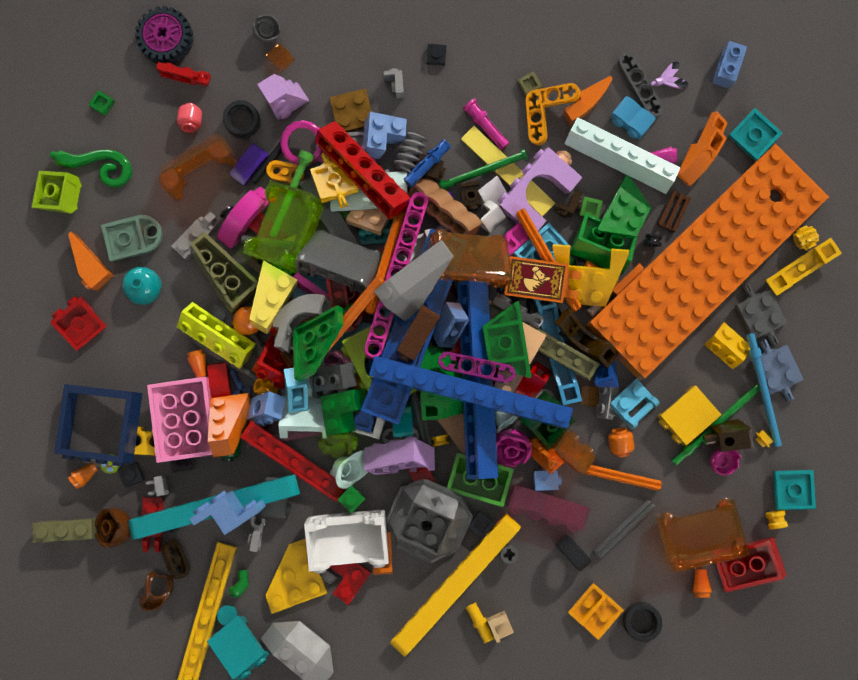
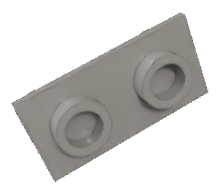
M619 386L599 387L596 418L613 420V417H616V412L610 407L611 399L618 395Z

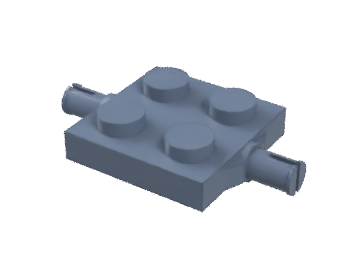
M767 339L760 341L759 343L764 352L760 358L769 394L783 392L787 402L795 399L789 388L804 379L788 345L778 349H771ZM750 360V362H751V364H752V366H753V368H754V370H755L753 360Z

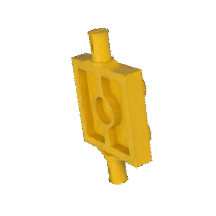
M322 153L321 158L324 163L310 169L321 203L337 199L340 208H343V204L344 207H347L348 204L345 197L358 193V187L327 155L325 158L324 153Z

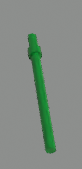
M755 384L697 438L690 444L685 445L681 449L682 451L671 460L672 463L678 466L686 457L695 453L694 450L703 443V436L711 434V426L726 422L760 391V387Z

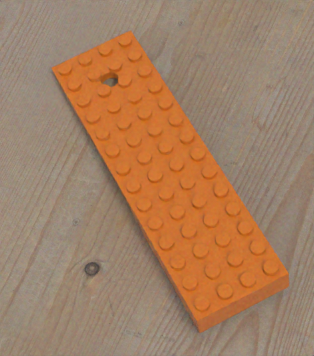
M775 143L629 285L608 303L586 327L595 336L611 342L619 353L616 358L639 381L645 379L829 196ZM771 190H777L781 194L780 202H774L770 199Z

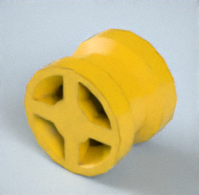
M785 510L765 513V517L769 521L768 529H780L788 526L787 521L784 519Z

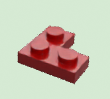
M360 563L332 565L330 568L344 577L333 592V595L349 605L371 574V571Z

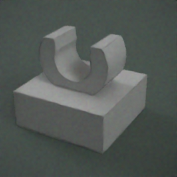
M166 475L153 477L154 480L146 482V485L153 484L155 486L154 491L148 492V495L157 494V496L169 494Z

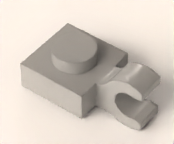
M253 516L250 522L254 531L253 534L249 535L247 545L250 546L249 551L258 552L261 548L266 518H262V523L258 525L255 522L256 516Z

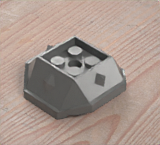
M422 479L401 484L386 521L396 548L429 563H433L458 551L473 515L468 509L462 494L430 480ZM424 521H430L432 525H427Z

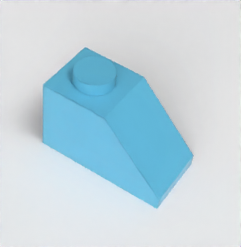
M294 367L284 369L289 412L308 410L307 380L304 379L300 382L295 380Z

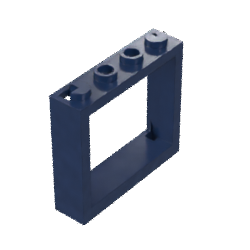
M64 384L54 454L62 455L63 459H74V456L79 457L78 461L91 462V459H96L95 463L108 464V461H112L114 466H124V463H133L143 393ZM78 394L126 399L118 456L70 449Z

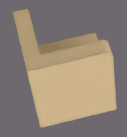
M505 610L487 618L497 643L501 642V638L513 634L514 631Z

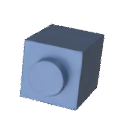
M546 470L533 471V489L535 491L559 490V485H562L561 474H558V470H555L551 475Z

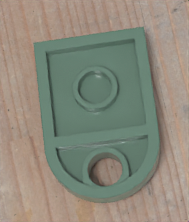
M137 215L101 225L110 262L150 253L159 247L163 239L161 225L148 215ZM151 227H156V235L150 237L148 230Z

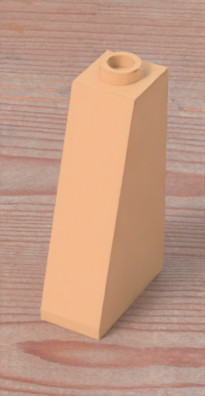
M523 322L529 364H531L546 335ZM506 370L503 372L498 371L497 373L504 375L503 379H507L508 376H511V374L508 373V371ZM515 373V377L511 382L500 383L495 381L494 387L514 393L523 376Z

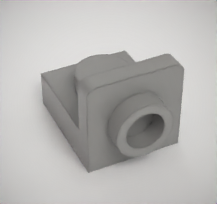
M391 68L384 71V80L392 81V93L396 92L397 99L404 98L402 70Z

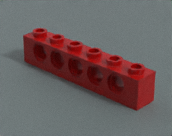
M334 121L317 130L316 145L389 220L407 210L411 199L407 192L351 138L343 127Z

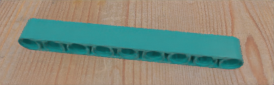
M295 474L233 491L243 507L253 500L257 503L262 499L264 504L300 494ZM215 496L128 520L132 540L192 524L190 518L195 515L193 511L206 502L212 504L210 500ZM210 515L204 520L212 519L213 517Z

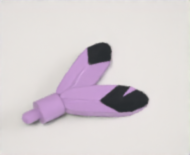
M675 61L665 69L659 78L654 79L650 85L659 86L664 84L669 87L683 89L688 86V82L684 79L673 77L680 66L679 62Z

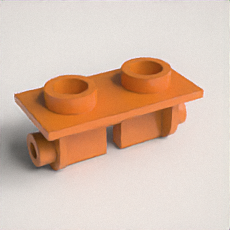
M529 438L532 449L531 457L550 475L565 463L551 448L548 449L537 438Z

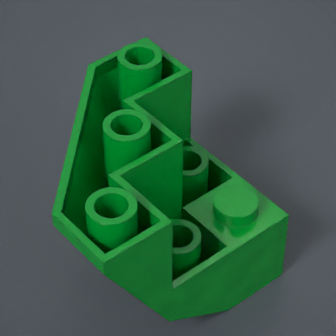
M437 345L427 347L420 368L462 379V374L445 371L439 367V356L447 352L446 350ZM449 356L441 359V362H444V366L448 367L449 364H455L454 369H458V360L456 362L451 361ZM421 391L422 420L445 419L464 412L463 402Z

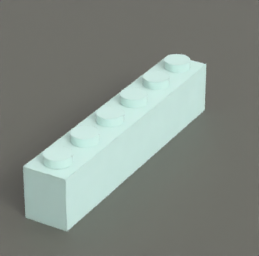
M578 117L564 143L665 194L674 183L680 167Z

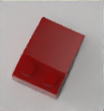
M774 537L754 541L713 554L725 593L783 580L787 575Z

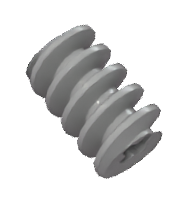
M406 133V139L402 141L404 146L399 148L401 153L396 155L398 160L393 162L398 171H407L408 175L411 169L416 167L413 163L420 161L416 156L423 154L419 149L426 148L422 143L423 141H428L426 138L416 133Z

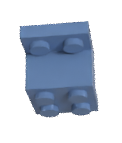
M223 491L210 500L212 504L206 502L194 510L193 513L195 515L190 518V521L193 525H196L212 515L223 534L226 535L258 514L266 505L261 499L257 503L253 500L243 507L233 491L229 493Z

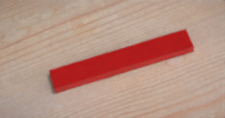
M252 420L240 435V438L333 501L337 502L345 489L338 487L336 479L331 474Z

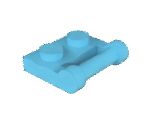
M638 379L632 381L610 402V407L631 429L636 428L638 422L648 412L660 405L659 400L652 396ZM644 399L647 404L633 417H630L628 413Z

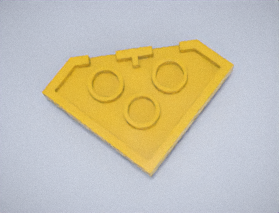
M306 538L289 544L265 596L272 614L328 593L320 574H316L314 571L309 572Z

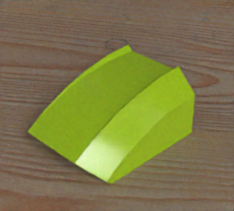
M39 171L31 208L72 214L78 209L80 188L82 187L79 177L66 172Z

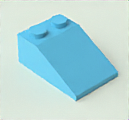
M550 223L539 231L555 260L552 249L553 244H569ZM530 239L511 255L513 257L542 260ZM510 257L505 261L508 266Z

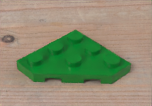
M337 305L293 329L295 380L300 382L316 373L344 325L343 308Z

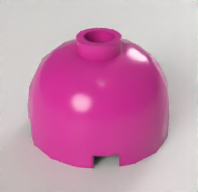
M507 428L497 434V462L507 467H517V464H525L530 459L532 452L529 437L523 431L517 428Z

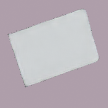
M496 176L480 188L478 192L484 202L489 199L498 205L500 202L497 200L506 190L498 176Z

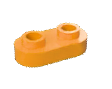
M274 160L267 165L266 171L272 180L290 184L293 179L292 174L296 172L298 165ZM275 169H280L278 174H274ZM303 172V175H302L300 181H302V180L304 179V176H305L304 172Z

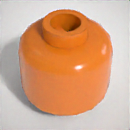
M615 428L608 435L610 452L618 457H627L635 449L633 434L627 428Z

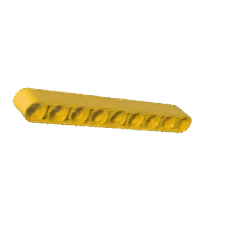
M506 513L396 634L390 644L405 657L514 537L521 526Z

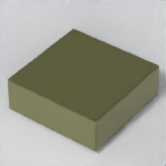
M534 71L517 80L525 97L530 91L543 88Z

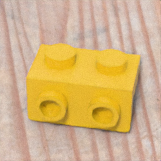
M725 322L718 327L713 336L704 344L732 369L736 368L746 359L749 354L748 350H750L749 343Z

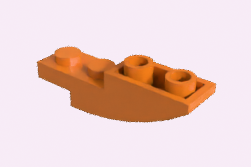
M719 112L711 113L698 143L691 144L677 174L687 186H691L707 170L727 139L723 133L728 122Z

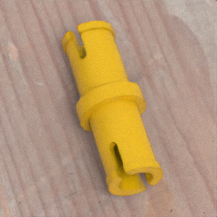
M474 602L467 606L465 609L473 621L472 626L477 629L483 643L485 644L493 640L495 637L486 623V617H483L477 603Z

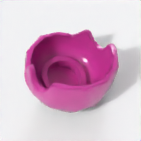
M716 448L711 455L710 465L717 474L729 475L739 468V459L742 456L738 450L721 452Z

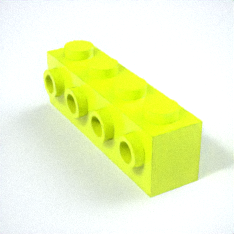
M193 302L181 312L176 326L182 332L239 369L250 359L256 343Z

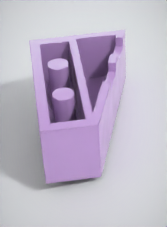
M273 74L257 84L266 103L278 121L288 118L291 112L309 102V99L297 82L293 84L291 80L288 79L286 81L281 76Z
M414 436L405 437L404 440H389L385 444L374 443L371 447L364 448V470L374 475L399 473V470L409 468L410 472H417V468L422 467L428 468L429 471L435 470L434 447L418 440Z

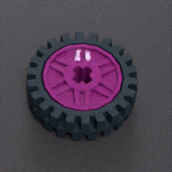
M158 6L155 7L154 11L149 9V14L144 13L142 15L143 19L139 18L138 20L139 26L136 25L135 27L137 32L135 33V38L140 50L154 63L172 62L175 64L178 59L180 61L183 60V55L187 56L189 53L188 49L192 48L191 42L194 39L189 22L181 12L176 11L172 7L168 9L167 6H162L161 9Z

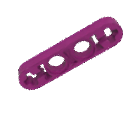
M444 352L438 359L439 367L449 372L500 383H509L515 377L514 368L508 364L452 352ZM449 356L451 361L456 362V357L460 358L457 364L458 369H454L455 364H449L448 367L444 366V362H441V359ZM469 360L472 363V369L464 371L461 368L462 361ZM488 364L491 366L492 372L490 375H483L481 373L482 365ZM495 366H498L497 371L501 372L508 369V373L511 376H508L507 379H503L504 375L497 374V378L493 377L496 372Z

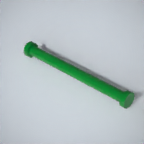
M522 149L520 153L449 180H441L439 183L441 188L446 190V188L523 159L526 161L528 157L525 149Z

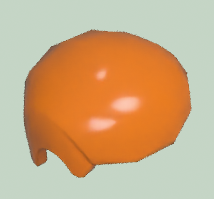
M252 306L241 307L233 314V328L242 335H252L259 330L250 325Z

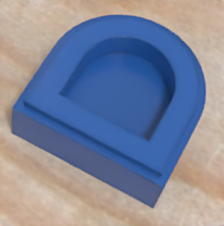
M359 411L354 417L355 428L371 433L374 416Z

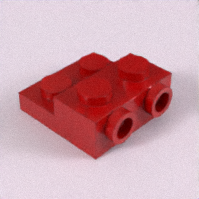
M82 296L71 298L66 303L68 307L63 311L60 308L51 315L53 319L50 321V324L76 351L107 327Z
M270 335L252 371L255 372L259 379H267L273 382L275 388H284L286 390L284 369H288L280 355L281 351L274 347L275 337Z

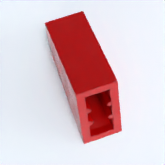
M537 360L530 368L531 377H524L514 393L535 398L547 383L552 371Z

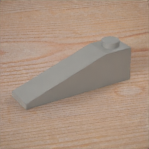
M440 240L389 278L374 292L387 309L404 321H407L424 305L426 298L433 291L435 284L443 275L454 256L444 242Z

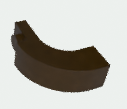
M565 309L554 323L560 330L558 334L572 348L596 361L602 367L608 369L619 355L611 342L589 332L571 310Z

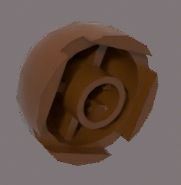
M106 508L98 513L95 520V527L98 526V533H95V536L102 547L120 546L130 537L128 520L131 519L125 511L117 508Z

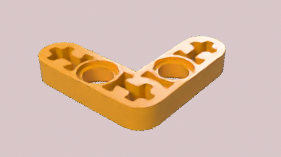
M567 83L536 89L527 94L528 136L533 144L540 146L547 140L545 107L577 101L581 96V91L576 84ZM570 89L576 91L575 93H573L572 97H570L569 94L562 95L561 92L562 90L564 93H570ZM556 91L558 93L557 99L550 101L548 98L549 94ZM534 96H537L539 98L538 100H536V106L538 108H535V104L531 101L534 99ZM540 113V121L537 123L532 122L533 115ZM533 127H538V132L542 135L538 141L534 138V136H537V129Z

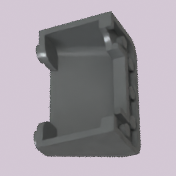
M320 230L312 235L297 255L295 268L296 273H300L305 278L309 273L311 277L317 274L349 287L350 292L356 290L361 295L376 277L383 253L379 250H371L336 237L325 230Z

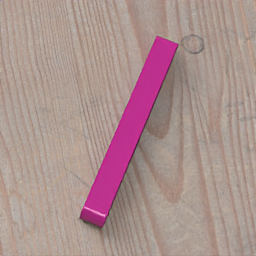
M417 192L410 199L385 282L391 278L393 272H399L410 263L428 204L427 196L423 193ZM420 200L423 206L417 207L413 202ZM415 218L418 223L411 225L408 219ZM409 236L412 238V242L405 243L402 238ZM404 254L407 260L399 261L396 256ZM380 299L364 349V354L369 360H374V356H381L394 315L392 311H390L388 317L380 315L379 311L381 309H387ZM381 327L385 333L382 336H377L374 333V329ZM376 346L379 352L376 355H372L368 352V348Z

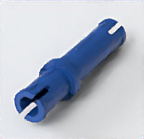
M442 139L403 178L404 182L412 188L435 163L438 164L441 161L440 158L451 149L450 144Z

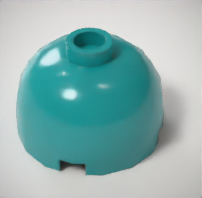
M136 267L125 274L122 280V290L129 301L138 305H148L160 296L162 282L155 271L147 267Z

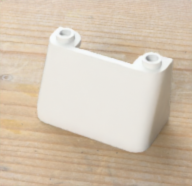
M385 510L316 515L307 518L304 527L309 572L314 571L316 574L325 573L326 569L332 565L369 562L374 568H381L385 564H389Z

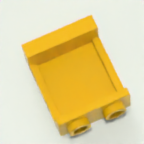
M694 385L689 387L684 395L657 417L660 419L658 421L665 430L669 429L673 434L671 436L678 445H688L719 418L721 413L699 388Z

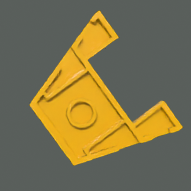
M553 244L552 249L557 263L568 264V270L582 271L580 280L569 278L571 289L579 291V303L581 305L606 307L628 258L629 250L611 249L610 268L569 265L571 245Z

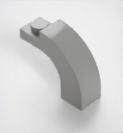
M307 294L287 303L276 316L272 326L278 330L274 339V347L282 352L290 353L293 342V329L304 321L329 310L331 301L324 295Z

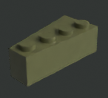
M205 232L190 244L191 255L230 315L233 316L238 309L255 295L258 281Z

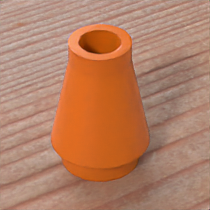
M202 349L188 352L187 360L196 378L207 376L206 358Z
M91 461L89 464L71 472L68 479L76 489H79L86 485L98 471V468Z
M706 569L695 570L692 590L694 598H710L712 590Z

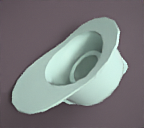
M495 411V424L498 427L496 432L500 433L508 428L519 417Z
M364 450L358 451L351 456H342L334 462L330 474L336 479L338 487L346 489L368 473L364 470Z

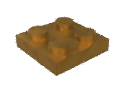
M366 88L330 97L335 121L347 133L364 129V121L368 114L372 112Z

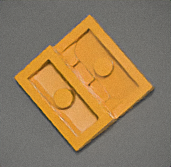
M593 583L568 613L599 640L624 610Z

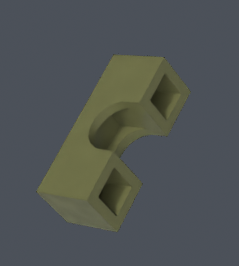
M96 518L64 521L51 520L32 523L33 543L96 538L95 533H98V526L95 527Z

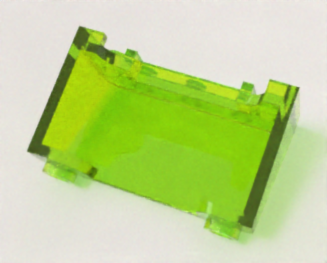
M270 180L264 192L266 200L270 204L257 238L251 237L246 240L243 253L296 273L295 259L314 234L322 214L323 203L310 192Z

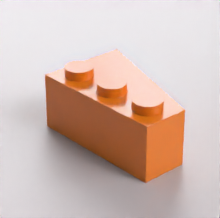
M249 393L210 398L208 444L213 457L234 454L242 429L248 423L246 417L251 401Z

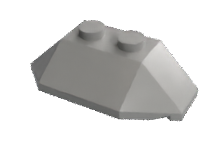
M301 621L273 622L261 638L272 655L303 680H328L334 673L330 645Z

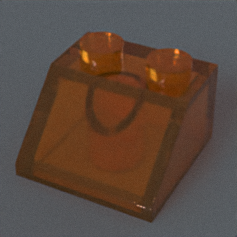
M566 431L551 449L578 474L585 475L596 458L593 454L594 449L588 444H581L578 441L580 437L573 431H570V433Z

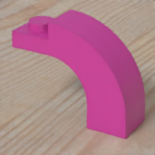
M261 186L254 192L250 190L228 214L218 232L217 239L230 249L234 248L241 242L242 235L245 236L252 221L273 203L275 197Z

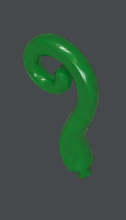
M62 150L58 153L55 151L50 153V158L55 160V164L67 168H78L103 159L117 162L122 168V173L117 179H110L107 176L109 171L117 169L115 164L106 163L99 170L100 180L108 187L118 188L124 186L132 176V167L129 160L123 154L114 150H96L81 155H73Z

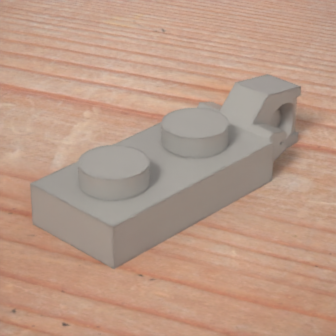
M209 212L204 218L202 216L199 217L171 247L187 260L191 256L190 244L203 232L210 236L212 234L211 231L214 229L212 225L218 218L212 212Z

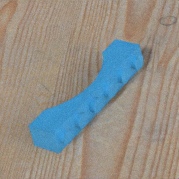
M533 299L535 311L544 318L540 326L541 330L565 343L564 339L558 334L560 330L554 324L559 318L557 303ZM548 357L560 404L564 406L582 401L574 372Z

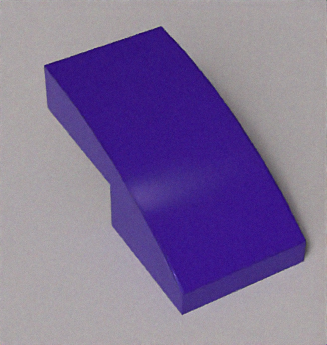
M253 143L242 155L229 175L243 186L247 185L269 154Z

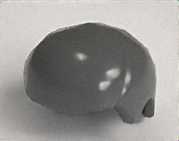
M264 14L256 17L252 30L254 37L259 42L267 44L274 42L279 37L281 27L274 16Z

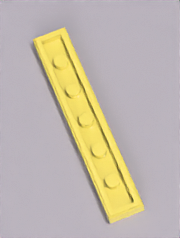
M475 126L461 138V141L486 165L507 157ZM514 163L493 171L509 187L516 178L520 179L523 175ZM532 180L528 183L526 188L527 201L543 217L555 205V202Z

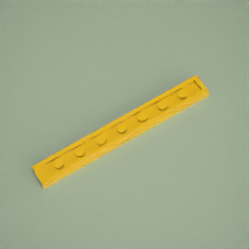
M219 541L216 544L177 680H199L209 646L207 641L211 638L237 546Z

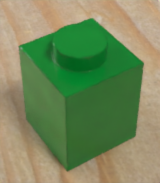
M351 485L338 501L353 513L366 497L354 485Z

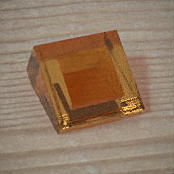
M280 43L266 55L281 72L294 61L291 53Z
M582 385L580 388L582 401L579 402V405L596 407L599 403V388Z

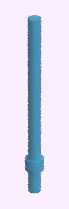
M755 333L747 334L750 347L748 351L750 358L753 359L772 440L774 441L773 444L774 447H778L782 443L760 358L762 356L761 349L758 348Z

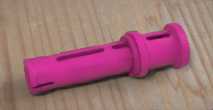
M475 98L472 99L462 110L464 112L467 111L472 117L473 123L478 124L500 151L509 144V141L487 117V112L479 107L476 103L477 100Z

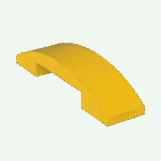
M829 238L765 281L775 296H778L793 286V284L842 254L833 239Z

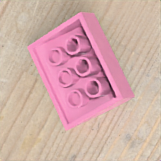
M208 377L147 385L156 462L212 455L208 444L211 398Z

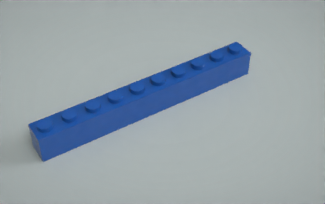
M468 279L458 282V303H460L470 320L460 336L461 355L488 360L483 325L490 321L488 281ZM464 360L461 363V368L464 371H470L472 363L469 360ZM488 364L481 366V373L483 375L491 374V366ZM462 374V379L494 387L491 380ZM463 402L467 479L498 478L495 410Z
M374 356L369 374L374 379L562 429L569 427L573 408L378 356Z

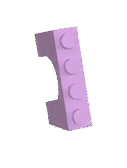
M549 147L544 150L540 149L533 158L536 160L524 167L521 171L523 173L521 178H516L510 184L511 190L508 193L504 192L497 200L500 202L498 204L500 209L515 224L520 223L516 212L523 208L526 209L538 231L546 220L527 201L526 188L531 179L535 177L546 178L564 194L571 192L582 179L573 168Z

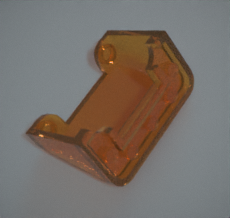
M214 134L163 164L159 169V182L164 191L177 202L184 198L182 191L184 186L188 185L183 176L216 158L219 165L227 163L232 168H234L239 160L226 138L221 134Z
M436 229L435 232L429 235V249L442 240L454 256L439 279H445V281L453 279L487 282V285L493 284L494 288H504L512 283L507 239L503 238V235H492V237L449 233L445 229Z
M721 499L716 505V509L680 518L672 515V513H664L661 517L656 518L666 560L673 572H681L738 559L750 554L734 499Z

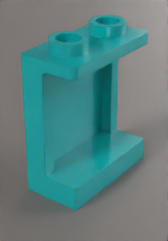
M236 616L207 641L233 680H245L251 675L250 671L255 667L262 666L270 655L268 651L262 648L246 625L248 621L244 616Z

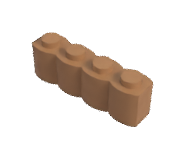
M425 177L417 181L410 188L409 197L411 198L417 192L425 194L428 199L425 211L430 216L436 217L437 221L443 227L450 229L452 234L459 240L465 241L479 231L482 225L481 220L475 214L468 212L466 207L459 201L454 200L446 190L441 189L433 179ZM420 200L414 201L416 204L423 206Z

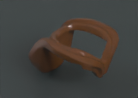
M149 572L145 581V594L139 598L140 607L145 611L159 609L172 593L173 579L165 574ZM154 577L166 579L165 591L160 596H155L151 593V584Z

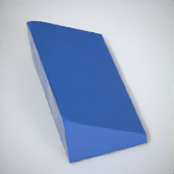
M615 360L608 369L600 365L597 367L594 373L596 387L619 386Z

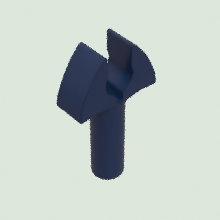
M230 369L228 373L236 388L235 393L231 395L241 394L242 391L249 393L251 398V386L244 387L236 370Z

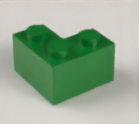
M366 389L350 390L320 397L326 436L356 431L353 411L361 410L366 398Z

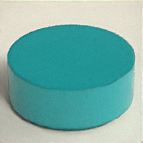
M224 605L217 613L218 621L225 626L238 616L237 609L232 605Z

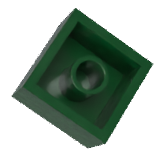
M543 391L537 397V399L561 405L559 401L546 391ZM571 416L569 427L562 429L525 418H518L528 431L548 449L575 422Z

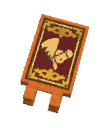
M510 256L504 295L563 303L564 297L578 299L579 291L568 290L569 278L580 280L582 271L568 270V264Z

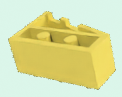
M264 260L250 314V325L268 334L276 316L287 304L297 288V279Z

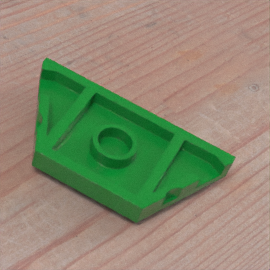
M626 175L621 181L595 233H611V236H623L629 239H634L638 235L652 207L630 176Z
M518 301L483 325V332L489 361L508 364L514 368L516 374L530 378V364Z

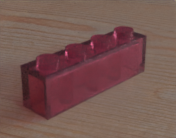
M513 484L507 507L511 508L510 512L518 515H521L522 512L528 513L531 519L540 521L541 518L548 520L550 525L559 527V524L567 526V530L576 533L578 529L584 531L590 510L589 507Z

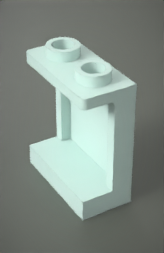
M283 395V397H286L282 418L279 420L278 425L280 438H288L289 431L322 432L323 438L327 439L320 397H308V410L289 412L287 396Z

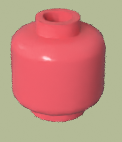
M186 103L178 108L177 125L184 132L192 133L201 127L202 111L193 103Z

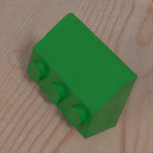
M585 213L574 237L570 254L601 267L610 268L611 249L629 250L628 258L620 273L623 275L632 261L637 236L634 239H629L623 236H611V233L602 232L597 234L595 230L601 219Z

